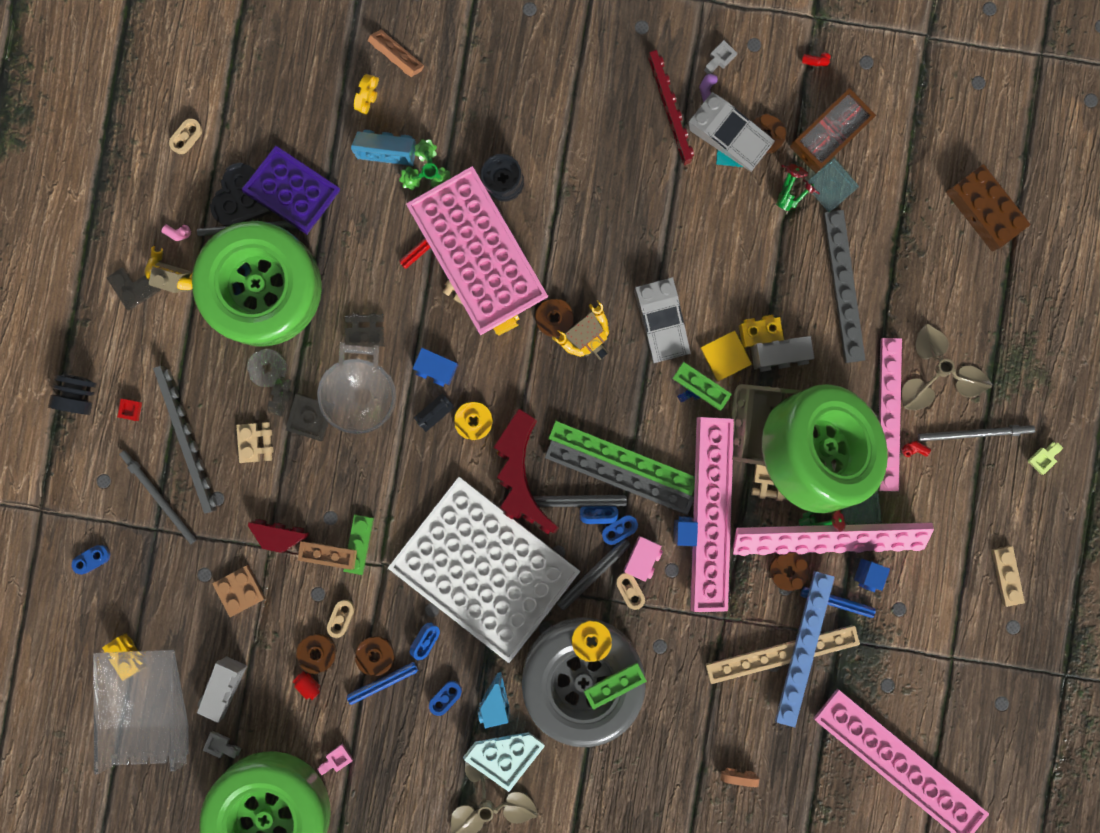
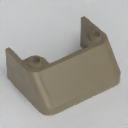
M740 384L736 387L732 410V419H734L732 460L765 466L762 454V435L771 407H776L783 401L785 393L797 394L801 390Z

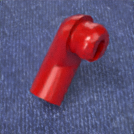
M823 52L821 57L804 54L802 64L827 66L830 63L831 55Z
M917 441L905 444L902 448V453L905 457H911V455L917 452L927 457L931 452V448Z

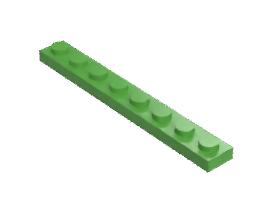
M556 421L549 439L692 496L695 488V476Z

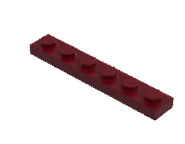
M655 50L649 53L648 60L682 163L686 165L691 163L694 151L691 145L688 146L686 140L688 133L686 128L682 127V115L680 110L676 109V97L674 92L670 91V79L663 70L664 60Z

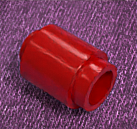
M303 671L292 681L295 685L294 688L306 700L309 698L313 700L320 693L318 689L321 686L309 673L306 674Z

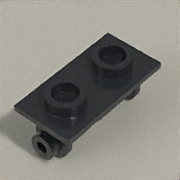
M442 393L418 413L414 419L427 432L455 407Z

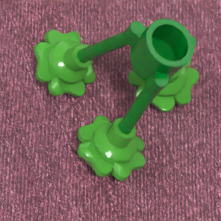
M421 139L415 145L416 151L414 154L420 158V161L425 159L427 161L422 166L421 173H419L418 169L407 167L406 170H401L399 181L402 183L403 188L414 190L415 187L420 186L419 181L422 177L430 179L432 187H436L451 179L450 171H445L443 167L438 169L432 163V158L437 155L435 151L437 146L430 139L427 141Z

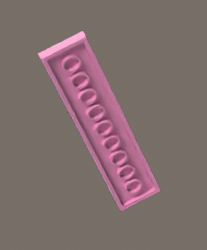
M697 417L693 521L698 522L697 546H693L690 611L693 612L728 611L734 419Z
M932 523L845 525V529L841 532L833 525L737 528L733 543V555H767L772 553L784 555L788 552L798 554L816 552L822 554L825 552L843 553L845 551H855L858 553L864 551L881 552L884 550L897 552L902 550L920 551L925 549L934 528Z
M836 689L813 718L951 833H975L989 815L987 811L840 690Z

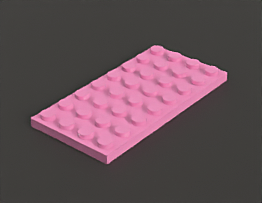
M473 166L406 203L480 335L548 297Z

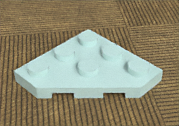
M527 732L476 741L463 758L467 763L509 792L545 745L534 735Z

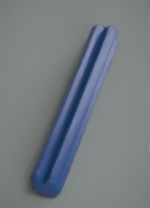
M803 587L801 596L807 598L810 588ZM831 594L827 604L873 618L876 613V609Z
M412 662L348 694L347 700L352 705L417 673L418 667L415 662Z

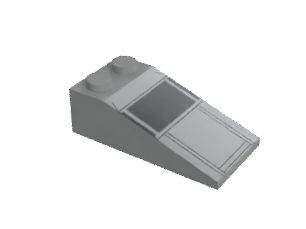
M713 92L689 121L692 133L750 172H752L775 142V140L735 107Z
M673 277L635 287L634 293L653 363L691 354Z

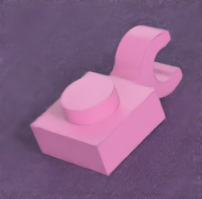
M343 743L326 755L328 761L321 764L318 771L321 775L332 768L337 772L353 761L352 756Z

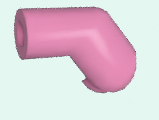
M166 224L161 231L175 241L187 239L191 234L190 228L187 225H182V228L180 227L175 230Z

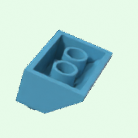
M371 130L357 131L351 146V150L357 159L414 166L416 141L412 139V136L401 135V137H396L388 132H382L381 135L374 134L375 132Z
M501 672L497 673L483 696L482 703H480L478 717L480 723H484L485 728L509 722L510 706Z

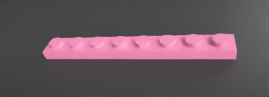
M881 338L879 422L887 442L888 461L883 481L877 491H899L902 339Z

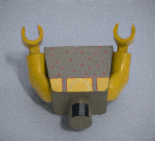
M155 246L151 248V258L148 260L144 270L145 276L149 279V285L173 293L190 291L192 289L193 272L158 262L162 260L163 248H161L160 252H156Z
M597 300L598 306L596 308H593L591 304L589 305L593 312L564 334L558 330L560 338L552 337L568 353L579 357L584 355L587 357L594 352L599 360L608 354V351L602 345L608 339V320L604 314L603 305L599 300Z

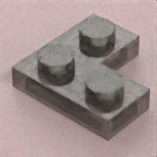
M123 267L106 277L127 310H131L161 290L160 288L150 286L149 279L146 276L133 282Z

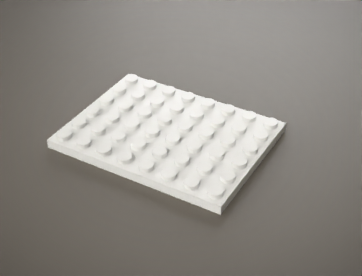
M458 477L388 569L510 663L580 573V570L516 520L504 515L503 510L461 477Z

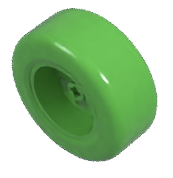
M240 222L222 229L203 246L193 268L192 291L195 303L202 317L221 335L251 346H272L295 337L310 323L317 311L321 298V275L311 252L290 232L267 222ZM260 260L271 262V267L266 273L259 271ZM244 263H249L251 273L246 277L239 274L238 269ZM281 274L283 286H272L271 278L273 276ZM257 281H259V285H260L259 288L256 287V286H257V285H256V282H257ZM233 283H243L245 291L239 295H234ZM268 293H273L278 297V300L268 307L264 297ZM250 296L257 299V308L255 310L244 306L245 301Z
M830 384L812 386L781 401L771 411L764 425L762 454L766 470L779 492L797 507L814 513H829L864 502L880 487L888 461L885 434L873 410L862 398L850 390ZM814 426L818 431L819 436L817 438L813 437ZM833 459L836 460L835 471L831 464Z
M282 752L255 753L234 763L212 785L201 808L200 833H256L257 831L274 833L273 829L276 826L285 828L287 833H327L331 814L328 792L320 776L303 760ZM267 792L279 797L275 805L266 802ZM251 796L256 797L259 803L258 808L255 810L245 805V802ZM288 806L292 817L290 819L281 818L279 809ZM241 817L252 818L253 826L246 830L241 822Z

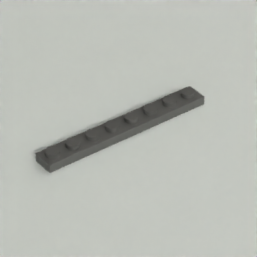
M844 210L825 212L823 217L844 362L865 361Z
M155 367L153 370L203 512L206 514L216 511L217 500L210 492L211 484L208 477L204 475L203 470L205 467L203 461L198 458L197 444L195 441H192L190 435L192 433L191 427L184 418L185 410L179 404L178 390L176 387H173L171 381L173 379L172 373L167 367Z
M553 440L545 456L546 459L688 515L694 500L693 496Z

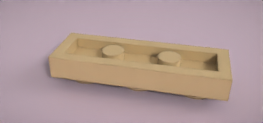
M1013 546L992 549L1003 606L1008 607L1025 603Z

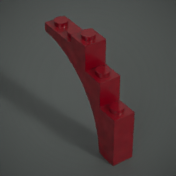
M518 409L494 446L498 450L496 454L505 460L509 457L497 478L501 480L500 484L505 488H513L500 508L504 510L503 514L510 519L514 517L519 519L523 513L525 514L523 516L524 519L532 524L534 521L541 525L539 529L545 533H556L559 526L550 520L537 505L526 478V448L537 420Z

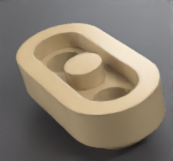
M195 119L185 120L170 138V148L177 154L188 152L202 134L201 124ZM195 127V132L191 133V129ZM183 142V147L179 148V143Z
M621 573L616 580L620 593L629 608L634 610L640 609L645 603V597L634 576ZM628 579L629 584L623 585L622 581ZM637 596L638 601L632 602L631 598Z
M341 600L335 605L327 624V632L331 637L339 638L346 633L355 611L354 604L351 601ZM347 606L348 612H343L342 607ZM335 624H339L341 629L336 630Z

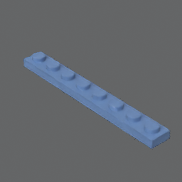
M814 571L775 718L777 723L791 727L796 726L834 576Z

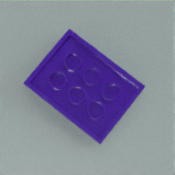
M275 146L242 188V192L305 234H308L340 192V188Z

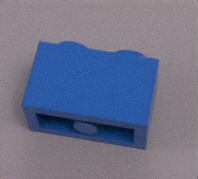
M421 348L413 370L417 371L415 375L424 379L427 376L434 378L433 383L444 387L445 384L450 385L458 364Z
M679 516V520H674L673 543L677 546H697L698 522L693 521V518L688 516Z
M861 558L854 580L859 582L858 586L875 592L876 589L883 591L890 569Z

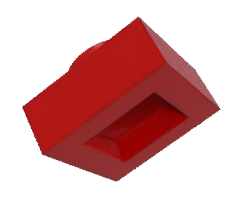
M121 399L117 417L139 421L142 402Z

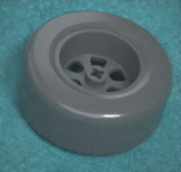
M572 618L548 628L531 646L523 667L522 694L525 706L532 720L552 739L574 747L599 746L619 737L632 725L641 710L645 697L646 682L594 710L591 706L587 705L584 690L596 684L597 678L602 676L609 677L636 662L645 677L644 668L635 647L619 629L607 622L594 618ZM586 621L602 623L609 630L612 638L611 650L604 659L599 660L602 665L596 671H591L587 667L588 662L580 659L581 667L577 670H572L567 665L568 660L578 657L572 646L573 632L577 626ZM593 636L586 639L589 647L597 644L595 641L596 637ZM562 673L569 676L570 684L559 687L557 683L558 675ZM582 677H585L586 681H588L585 682V685H581ZM572 691L579 695L576 705H572L565 700V696Z

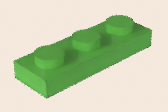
M685 362L681 364L672 378L718 410L723 409L732 395Z
M354 515L348 549L357 550L355 568L353 570L344 569L343 572L364 574L374 518Z
M636 662L584 690V693L594 710L647 681Z

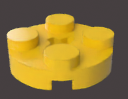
M369 74L363 76L358 86L361 87L359 94L356 93L354 99L355 110L363 114L368 113L370 103H374L377 98L375 88L379 82L378 77Z
M471 402L463 404L457 410L454 422L457 432L463 438L477 440L484 438L490 432L493 419L490 410L485 405ZM472 416L474 418L477 416L478 425L475 426L473 424L470 426L469 417Z
M586 621L574 630L572 646L575 654L580 659L587 662L599 661L604 659L611 650L612 638L609 630L602 623ZM595 636L597 644L589 647L586 639Z

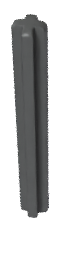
M625 495L533 496L539 507L626 506L627 497Z
M626 539L621 540L557 602V605L562 610L570 606L631 544Z

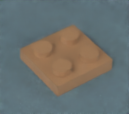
M249 565L212 583L229 617L266 599Z

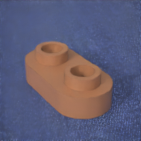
M726 768L725 771H721L720 780L725 783L748 787L759 786L760 778L752 771L740 773L736 769Z

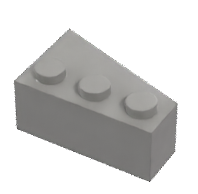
M811 336L772 341L765 344L758 343L750 347L754 369H760V372L770 371L772 366H778L779 369L788 368L790 363L796 362L798 366L809 364V360L814 359Z
M227 656L218 660L206 684L205 693L198 702L197 706L199 709L197 714L219 723L228 710L247 665Z

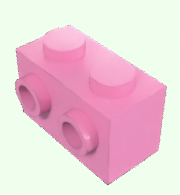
M638 536L623 571L645 582L647 578L651 579L655 570L653 568L655 560L659 561L663 551L660 550L662 546Z

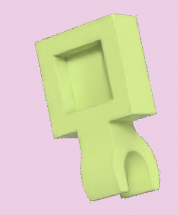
M1052 442L1046 450L1040 448L1028 462L1041 475H1044L1057 462L1054 456L1063 447L1058 442L1056 444Z

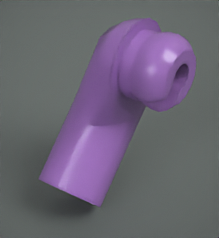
M707 74L699 86L703 103L711 94L710 89L712 85L717 83L718 79L714 74Z

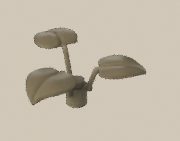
M926 324L917 336L915 347L922 359L927 360L933 357L939 362L935 367L937 374L926 384L918 378L908 380L901 392L902 405L908 410L926 408L935 398V392L929 386L939 376L946 377L950 373L957 379V391L965 397L980 395L990 389L992 383L986 374L974 366L961 367L957 376L952 360L937 357L946 353L949 347L947 337L931 325Z
M465 763V773L468 779L472 782L482 781V802L476 811L469 805L457 807L451 817V833H477L483 827L484 822L490 821L493 818V814H497L498 810L504 807V817L511 823H523L537 817V809L532 799L519 791L509 793L507 795V802H502L495 808L490 800H486L485 779H489V777L469 763Z

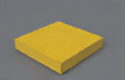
M735 331L700 348L717 382L752 365Z

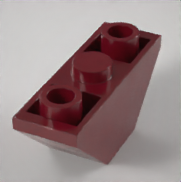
M255 519V521L248 522L249 529L262 549L282 553L309 536V532H304V528L293 526V529L285 528L286 525L282 523L266 524L267 521L263 519Z

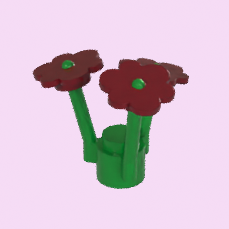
M790 164L789 166L781 165V167L785 168L784 172L788 174L778 196L777 206L789 211L791 207L796 208L797 204L808 192L820 194L814 187V184H811L804 178L803 181L806 183L804 187L806 189L794 200L795 196L789 193L796 178L807 176L808 172L795 164Z
M840 510L834 511L831 520L818 523L815 516L811 517L814 512L803 513V518L799 519L800 526L833 525L835 528H838L839 532L845 529L844 516L840 513Z

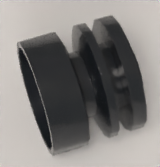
M496 154L489 157L483 164L481 179L487 192L495 200L501 202L511 201L522 193L524 176L518 162L512 156ZM506 177V183L502 184V178Z
M55 375L54 380L63 383L62 386L53 384L52 388L61 391L60 395H50L48 408L90 415L93 402L84 398L85 395H95V392L87 391L86 388L87 386L96 388L97 383L74 375Z

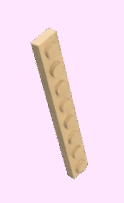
M851 625L820 633L814 657L860 645L856 627ZM796 640L707 663L705 666L711 684L789 664Z

